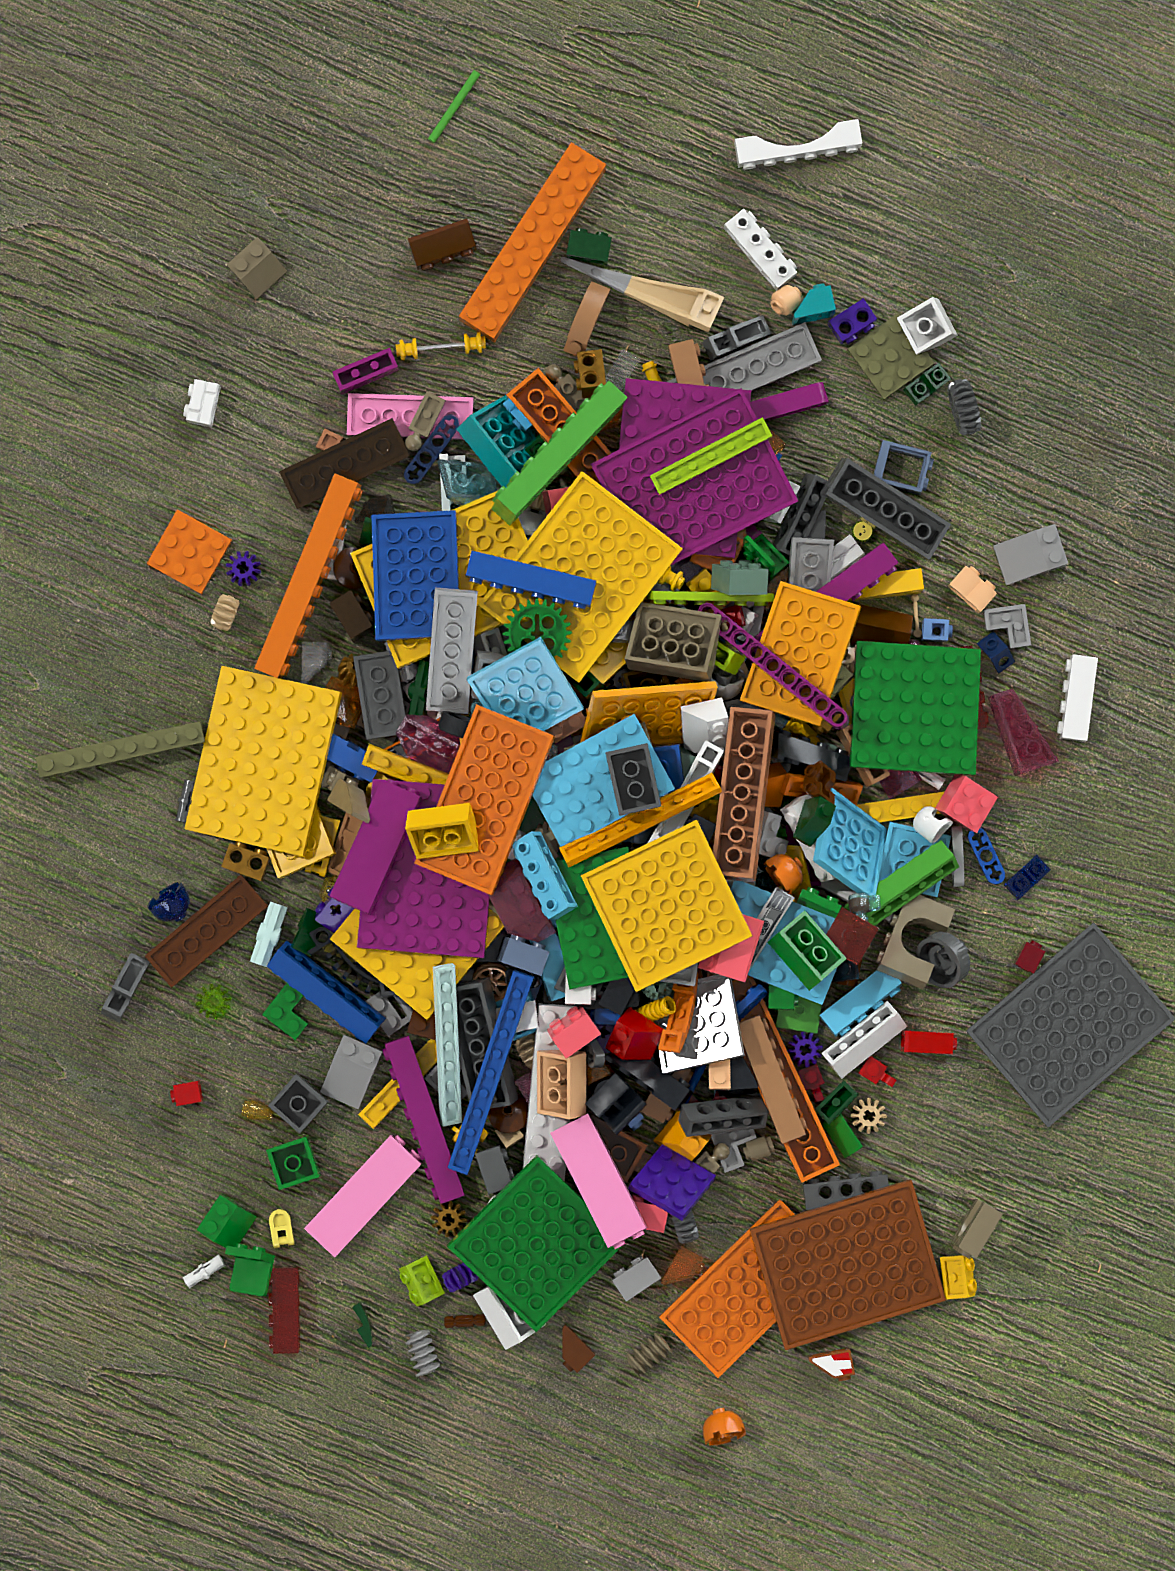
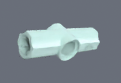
M270 902L264 922L259 927L256 936L257 942L250 962L267 967L274 946L276 947L282 931L281 926L288 907Z

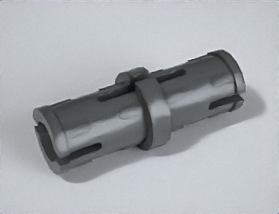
M184 779L181 798L178 797L179 807L175 821L186 823L189 806L192 803L194 781Z

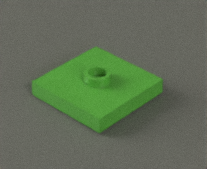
M799 996L798 1006H794V1010H778L776 1027L817 1034L822 1005Z

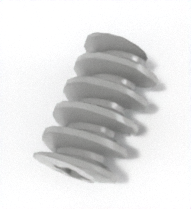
M419 1330L404 1336L410 1337L405 1342L406 1345L413 1346L408 1350V1353H415V1356L410 1360L418 1362L413 1366V1369H420V1372L415 1375L416 1377L432 1373L440 1366V1363L433 1362L437 1355L430 1354L435 1350L434 1346H428L433 1341L432 1338H425L430 1334V1330Z

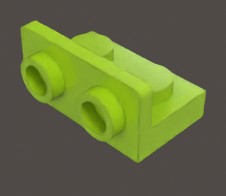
M427 1255L399 1268L400 1279L406 1284L409 1290V1298L417 1307L445 1294Z

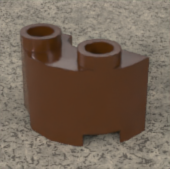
M821 760L814 765H808L804 771V791L812 798L821 796L835 805V794L830 790L835 785L836 773Z

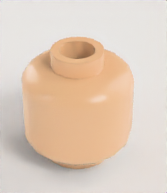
M786 284L772 294L771 307L777 314L787 316L798 309L802 303V294L797 287Z

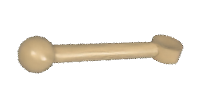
M913 594L911 596L915 620L913 635L918 638L922 635V631L919 630L917 601L919 596Z

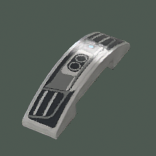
M778 887L775 888L757 919L764 921L749 970H751L794 900L793 896Z

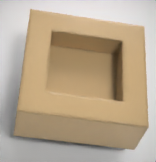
M495 1130V1133L506 1149L524 1139L521 1131L506 1134Z

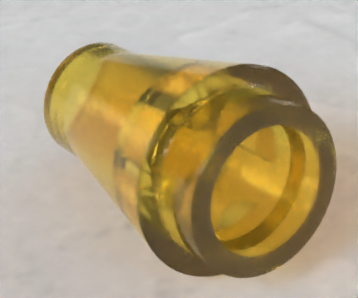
M252 1099L250 1101L244 1100L241 1116L246 1117V1120H271L273 1114L271 1108Z

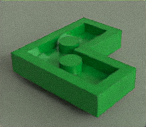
M286 983L262 1015L294 1040L300 1036L308 1025L305 1020L292 1011L304 995Z

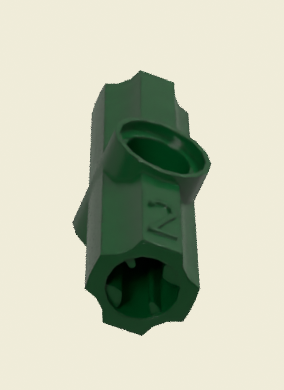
M419 660L415 681L408 688V696L411 702L407 722L425 725L428 712L426 711L429 661Z

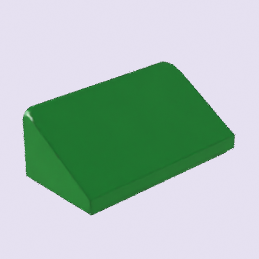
M841 1114L830 1125L826 1121L821 1123L844 1158L863 1147Z

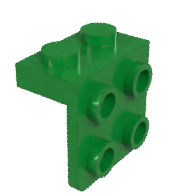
M763 534L754 540L748 535L744 537L742 551L744 558L751 560L753 563H760L761 567L768 569V579L770 581L789 566V561Z
M808 887L807 890L802 889L796 903L836 919L841 909L838 899L827 895L826 899L818 896L820 891Z
M238 1243L235 1244V1247L226 1246L225 1254L236 1257L229 1286L230 1291L265 1297L268 1291L275 1255L266 1253V1249L253 1246V1250H250L247 1245Z

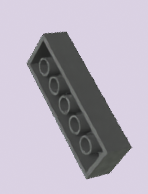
M848 458L840 459L820 493L828 500L924 560L931 559L951 525Z
M490 977L459 982L456 985L459 1061L469 1102L497 1021V1006ZM509 1056L507 1057L491 1108L508 1106L519 1099Z

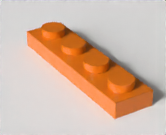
M787 773L781 793L794 797L807 795L803 787L805 775ZM835 779V785L832 788L857 805L863 786L857 782H844Z

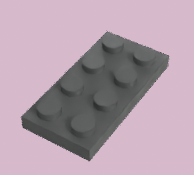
M391 651L353 656L366 740L408 734L399 671Z

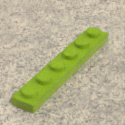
M762 417L650 475V478L659 495L771 438L772 434Z
M650 591L647 599L654 600V604H666V600H674V604H686L687 600H694L695 605H702L707 603V601H714V605H727V601H734V605L747 606L748 601L754 602V606H767V602L774 601V594L727 595L721 592Z

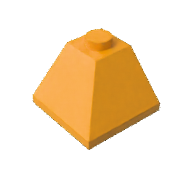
M679 1111L674 1114L653 1141L659 1146L663 1144L693 1161L712 1135L686 1137L678 1121Z

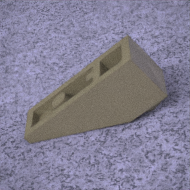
M338 778L327 801L348 814L369 823L370 817L363 790L357 787L359 783L349 778L346 781Z

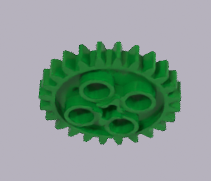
M538 598L535 599V604H531L530 600L527 599V606L525 607L522 603H519L520 610L518 611L513 608L512 611L515 615H507L511 622L504 623V626L509 629V631L503 632V635L509 636L504 641V644H511L507 651H515L521 648V641L525 638H529L532 641L535 640V635L531 634V632L535 631V615L539 614V630L544 632V634H540L542 640L545 638L553 639L554 646L549 651L554 659L556 655L562 658L561 649L568 650L564 643L571 642L566 635L572 634L571 630H566V627L571 625L570 622H564L567 614L560 615L562 608L560 607L555 610L554 602L547 606V599H544L542 604H539ZM547 616L554 620L553 626L549 628L542 625V619ZM524 617L531 618L533 621L532 626L529 628L522 627L521 619Z

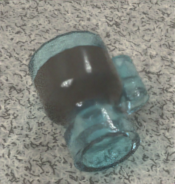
M855 893L848 897L849 911L853 914L851 918L853 927H867L869 919L866 914L881 908L880 895L869 896L864 893Z

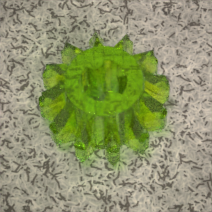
M209 984L210 991L206 987H202L201 989L205 995L200 993L196 995L198 998H202V1001L196 1002L197 1006L203 1005L199 1013L207 1010L206 1018H209L213 1012V1018L218 1019L217 1011H219L222 1016H225L226 1013L222 1008H231V1006L225 1004V1001H231L232 998H224L229 991L226 989L220 993L222 989L220 984L217 986L216 991L213 984ZM213 995L215 999H219L216 1007L208 1003Z

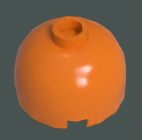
M777 854L763 863V865L767 866L765 869L778 887L783 886L786 893L791 895L801 886L803 882V873L801 871L803 865L797 857L793 859L787 854Z
M725 1408L713 1410V1415H710L703 1425L704 1441L706 1445L709 1443L710 1446L731 1442L734 1436H737L738 1440L746 1435L744 1423L739 1415L732 1411H725Z

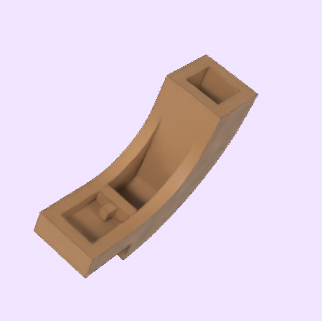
M591 281L576 313L563 351L577 356V352L586 351L597 320L606 304L610 288Z

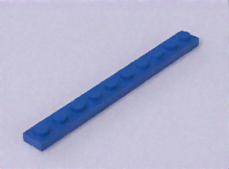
M514 970L448 1165V1168L466 1175L469 1173L534 976Z

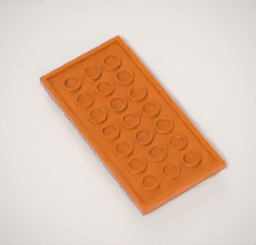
M476 704L436 807L470 803L476 820L479 850L476 852L416 859L414 864L493 895L555 735Z
M779 1199L750 1228L795 1214ZM750 1228L659 1316L717 1378L776 1322Z

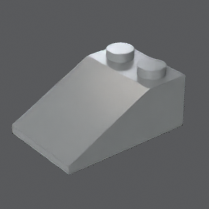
M1055 524L993 546L1006 585L1065 567L1068 564Z
M343 1035L320 1093L359 1109L383 1051L350 1036Z

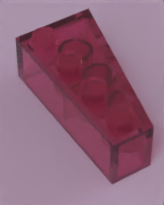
M1013 688L987 697L1014 776L1059 762L1057 756L1049 748L1048 742L1037 729V725L1031 720L1026 708Z

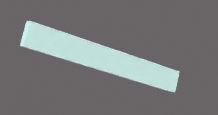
M453 963L433 966L440 1125L443 1127L462 1123L456 974Z

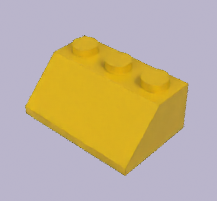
M470 803L408 811L405 829L416 859L476 852L479 850L476 820Z

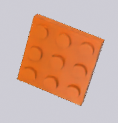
M177 509L149 558L147 565L202 595L233 540Z

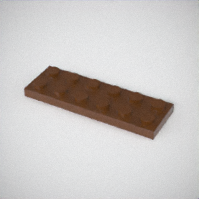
M241 874L148 952L145 957L169 986L173 988L262 913L268 905Z

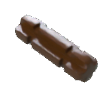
M476 1314V1316H446L444 1318L445 1328H453L454 1326H484L486 1323L484 1314Z

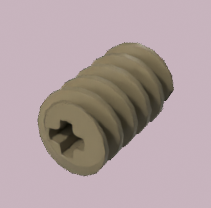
M656 1333L653 1334L655 1341L647 1338L648 1346L643 1343L640 1344L641 1351L636 1348L633 1349L634 1356L629 1353L626 1354L628 1363L639 1378V1370L647 1373L646 1365L653 1368V1360L660 1363V1355L665 1359L668 1357L666 1350L674 1353L665 1339Z

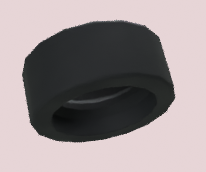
M443 711L438 728L446 733L463 738L471 718L458 713Z

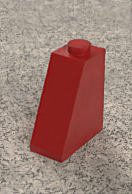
M901 1031V1052L953 1054V1050L957 1049V1038L954 1037V1033Z

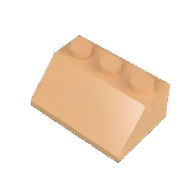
M560 1050L537 1051V1113L570 1120L586 1115V1052L577 1051L566 1059Z

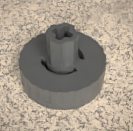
M942 931L935 932L921 941L917 947L916 957L934 964L929 982L937 987H953L963 980L970 970L968 948L965 946V942L952 934Z

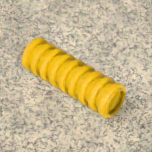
M665 996L634 1010L654 1022L674 1014L676 1004L670 996Z

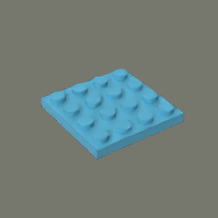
M541 637L467 677L468 683L483 707L542 731L584 709V706Z
M831 788L830 791L835 794L836 808L831 824L817 838L813 861L863 898H866L868 901L875 900L887 828L835 789Z

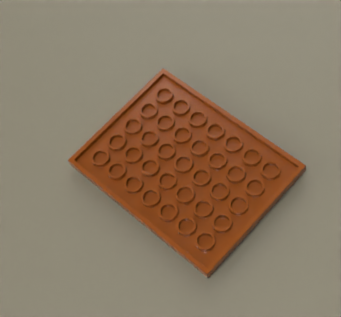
M911 1179L750 1228L785 1350L946 1301Z

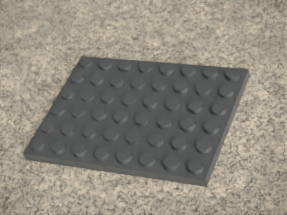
M1093 922L1037 969L1034 974L1030 975L971 1025L966 1032L1048 1128L1171 1024L1175 1017Z

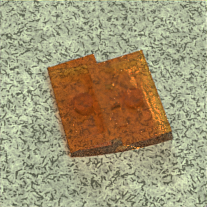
M331 676L325 689L342 692L335 723L354 729L362 713L359 690L356 686L351 689L349 684L343 685V680Z

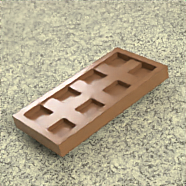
M365 796L367 808H369L371 798ZM347 812L345 813L334 847L336 854L331 856L327 869L328 872L339 876L363 822Z

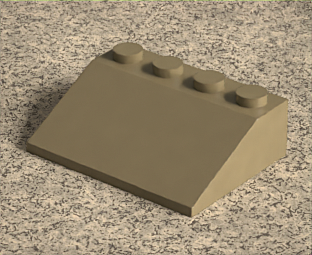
M641 602L637 609L625 655L628 669L710 682L716 660L722 615Z

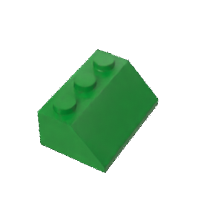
M805 910L767 942L809 991L847 959Z

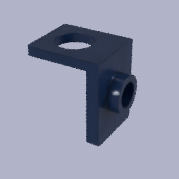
M991 632L977 643L978 647L991 660L998 674L1015 662L1009 648L995 632ZM1008 657L1003 665H999L1001 658Z

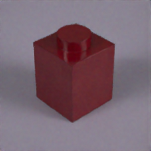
M1033 940L1030 943L1024 942L1013 964L1034 974L1046 951L1041 949V944Z

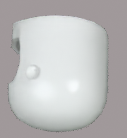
M926 806L916 814L913 827L917 833L934 844L953 824V821L947 817L943 820H937L934 817L937 809Z

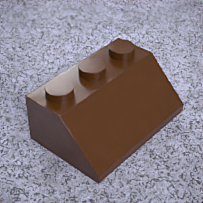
M467 218L408 238L417 270L422 269V271L434 268V264L440 262L442 264L454 261L455 257L460 255L468 257L474 254L473 251L476 250V244Z

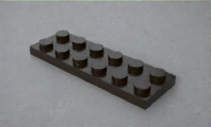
M393 418L295 463L279 471L296 508L299 509L326 495L334 473L356 482L409 457L410 453Z

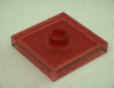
M842 907L826 935L847 960L858 965L879 928Z

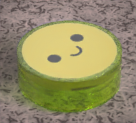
M858 521L852 528V535L855 540L866 542L873 535V527L863 521Z

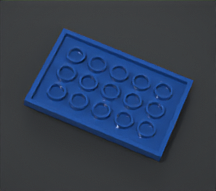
M456 510L371 515L375 640L431 638L435 587L459 589Z

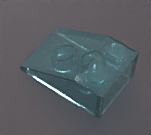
M442 459L437 461L446 497L457 505L463 506L497 491L494 476L484 464Z

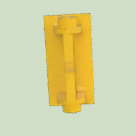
M791 718L782 729L791 732V737L796 739L800 735L811 739V744L817 745V742H820L816 737L818 734L806 722Z

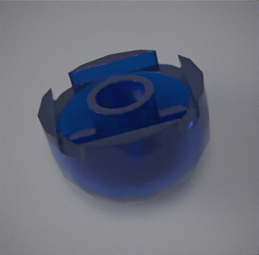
M175 882L162 889L157 900L153 897L147 904V908L157 919L163 922H171L173 920L178 922L186 916L185 912L189 908L190 897L181 882L180 884Z

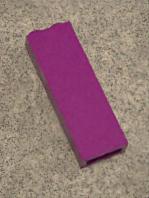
M381 779L368 808L370 821L369 823L362 822L329 896L368 915H371L406 837L405 826L408 811L417 810L422 801L421 796L418 795L419 791L407 787L406 790L400 788V783L388 779L387 782Z

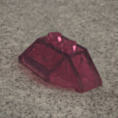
M406 714L396 731L405 755L419 763L449 774L460 747V737L440 730L438 728L439 721L429 716Z
M515 858L505 864L503 874L500 876L494 894H488L507 933L540 942L557 932L551 920L543 914L541 910L542 905L539 899L534 896L532 885L524 876L520 861Z

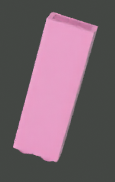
M586 1114L551 1132L550 1134L607 1247L613 1246L614 1249L625 1245L624 1240L632 1236L634 1240L644 1235L643 1230L647 1229V1226L591 1115Z
M390 1135L304 1228L334 1257L344 1249L422 1164L419 1154L413 1149L409 1151L404 1146L406 1142L400 1136L396 1135L394 1137Z

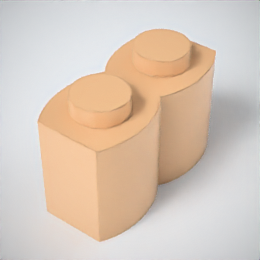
M965 566L950 582L948 587L973 610L980 613L997 594L994 591L996 587L988 580L984 582L979 577L980 573L974 567L970 566L968 568Z

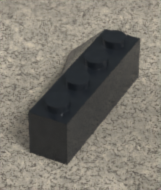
M782 729L779 732L774 731L771 751L772 758L805 769L808 765H814L821 760L836 773L837 780L847 781L851 769L850 756H847L848 751L836 748V751L829 750L830 745L817 742V745L810 743L811 739L799 735L798 739L791 737L792 733Z
M609 1052L605 1057V1060L616 1065L621 1072L633 1078L636 1083L652 1092L655 1097L674 1111L679 1112L681 1104H685L693 1093L689 1089L691 1085L682 1078L677 1080L672 1076L674 1072L662 1073V1068L656 1064L657 1059L654 1057L651 1060H622L612 1052Z

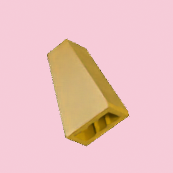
M922 568L892 572L888 576L884 573L878 578L879 583L872 588L866 586L861 590L863 594L854 601L920 594L924 590Z

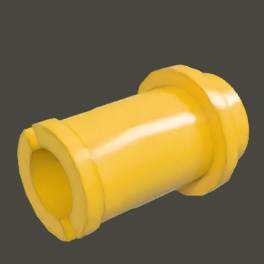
M652 360L642 365V372H645L648 380L663 382L656 369L657 363L654 364Z

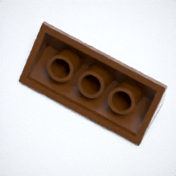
M856 604L861 606V610L850 639V645L855 646L856 641L909 643L913 615Z

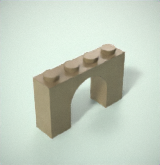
M922 895L917 896L901 907L898 915L894 913L890 922L893 928L891 933H886L883 944L886 946L884 951L880 950L876 962L879 964L876 970L924 989L929 981L934 964L919 959L906 951L901 940L902 930L907 926L918 924L938 932H946L955 909Z
M975 1199L950 1241L954 1244L953 1249L969 1259L971 1256L977 1258L1003 1214L988 1204Z

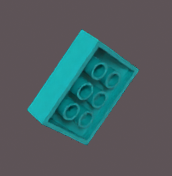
M505 395L471 414L456 430L499 482L501 487L507 488L506 485L510 482V478L517 471L521 473L523 465L531 457L525 451V447L538 435L532 428L528 432H525L524 429L520 431L513 424V416L503 406V403L508 400Z

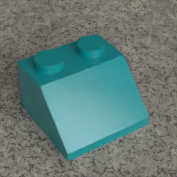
M817 284L813 286V289L809 290L793 316V326L834 316L836 307L831 285Z

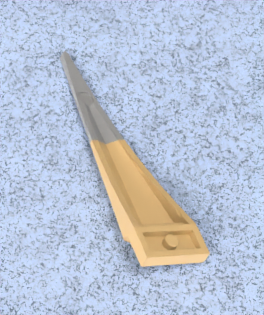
M561 257L560 259L562 263L688 327L692 325L706 332L710 331L724 299L723 296L702 288L635 277L566 257Z

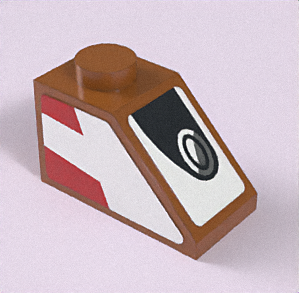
M850 1348L807 1355L809 1362L834 1379L838 1378V1381L851 1379L850 1375H855Z

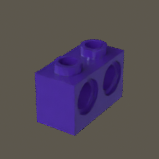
M863 298L829 320L827 325L841 345L845 342L848 345L858 338L857 334L864 331V333L872 330L875 327L874 323H876L877 318ZM859 313H864L868 320L860 322L856 316ZM842 324L848 325L850 332L847 334L842 333L839 330V326Z

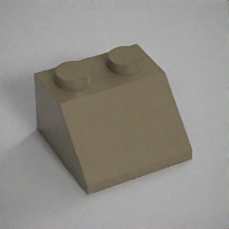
M258 237L227 264L228 269L256 299L287 273V270Z

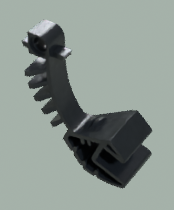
M319 927L309 933V937L315 947L307 952L312 955L333 944L335 950L328 953L324 958L329 962L339 954L342 959L333 965L332 969L337 972L346 963L350 968L341 978L346 981L352 971L359 975L352 986L357 988L363 978L369 981L364 993L369 994L374 983L379 985L381 998H393L394 995L399 997L381 981L358 969L346 957L341 948L330 940L332 933L327 928ZM319 932H324L327 934L328 940L320 943L317 941L316 935Z
M586 1063V1087L592 1090V1097L585 1104L618 1135L647 1106V1103L636 1090L616 1073L608 1076L606 1075L608 1072L605 1069L590 1068Z

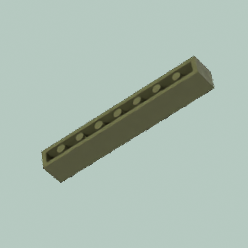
M199 721L36 757L39 776L42 779L202 745L205 743V732L203 723Z

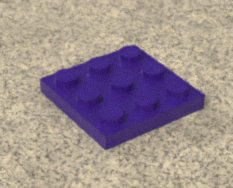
M662 1144L629 1184L628 1190L683 1221L715 1181L716 1175Z

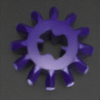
M238 551V559L230 556V560L234 563L226 564L227 568L232 569L226 572L227 576L234 575L231 578L232 583L239 579V586L243 585L244 580L250 586V578L255 582L258 580L254 573L261 574L262 572L259 569H255L261 563L260 561L254 562L257 558L255 554L249 558V552L245 551L244 557H242L240 551ZM242 564H246L247 568H249L244 574L239 569L240 565L243 567Z
M801 1032V1040L795 1034L793 1038L797 1041L796 1044L792 1041L788 1042L790 1046H794V1049L787 1050L788 1053H795L791 1060L794 1061L796 1058H799L797 1066H800L804 1060L805 1067H809V1059L813 1064L817 1063L813 1058L814 1055L819 1058L822 1057V1054L816 1053V1050L823 1049V1046H815L820 1041L819 1038L811 1041L813 1033H809L806 1039L805 1032ZM807 1043L809 1045L808 1048H811L810 1053L802 1055V1051H799V1048Z
M464 1263L448 1270L442 1275L443 1282L449 1292L458 1291L474 1283L479 1278Z

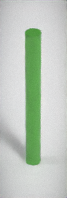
M473 70L429 136L428 140L432 143L437 141L479 78L480 74L477 71Z

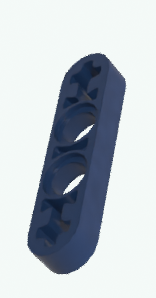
M447 414L441 419L404 472L405 480L408 483L416 484L422 480L439 454L457 431L456 429L460 426V421L456 415ZM446 419L448 421L454 419V425L456 427H450L448 429L447 434H450L449 437H447L444 432L438 430L439 427H441V429L444 430V428L447 425V423L445 422ZM435 435L443 437L444 443L442 446H435L432 443V438ZM422 452H429L431 454L432 460L429 463H423L420 460ZM417 461L420 466L426 469L423 471L420 468L417 472L419 478L414 477L411 479L409 478L410 473L408 471L415 470L417 465L414 462Z

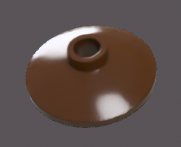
M357 547L342 550L336 556L333 563V572L336 580L342 586L349 589H358L364 586L358 571L355 572L353 570L354 561L350 554L361 549Z
M518 1095L519 1099L511 1105L490 1109L488 1114L489 1121L497 1131L511 1134L525 1127L529 1105L522 1096ZM507 1108L512 1109L510 1113L504 1112Z

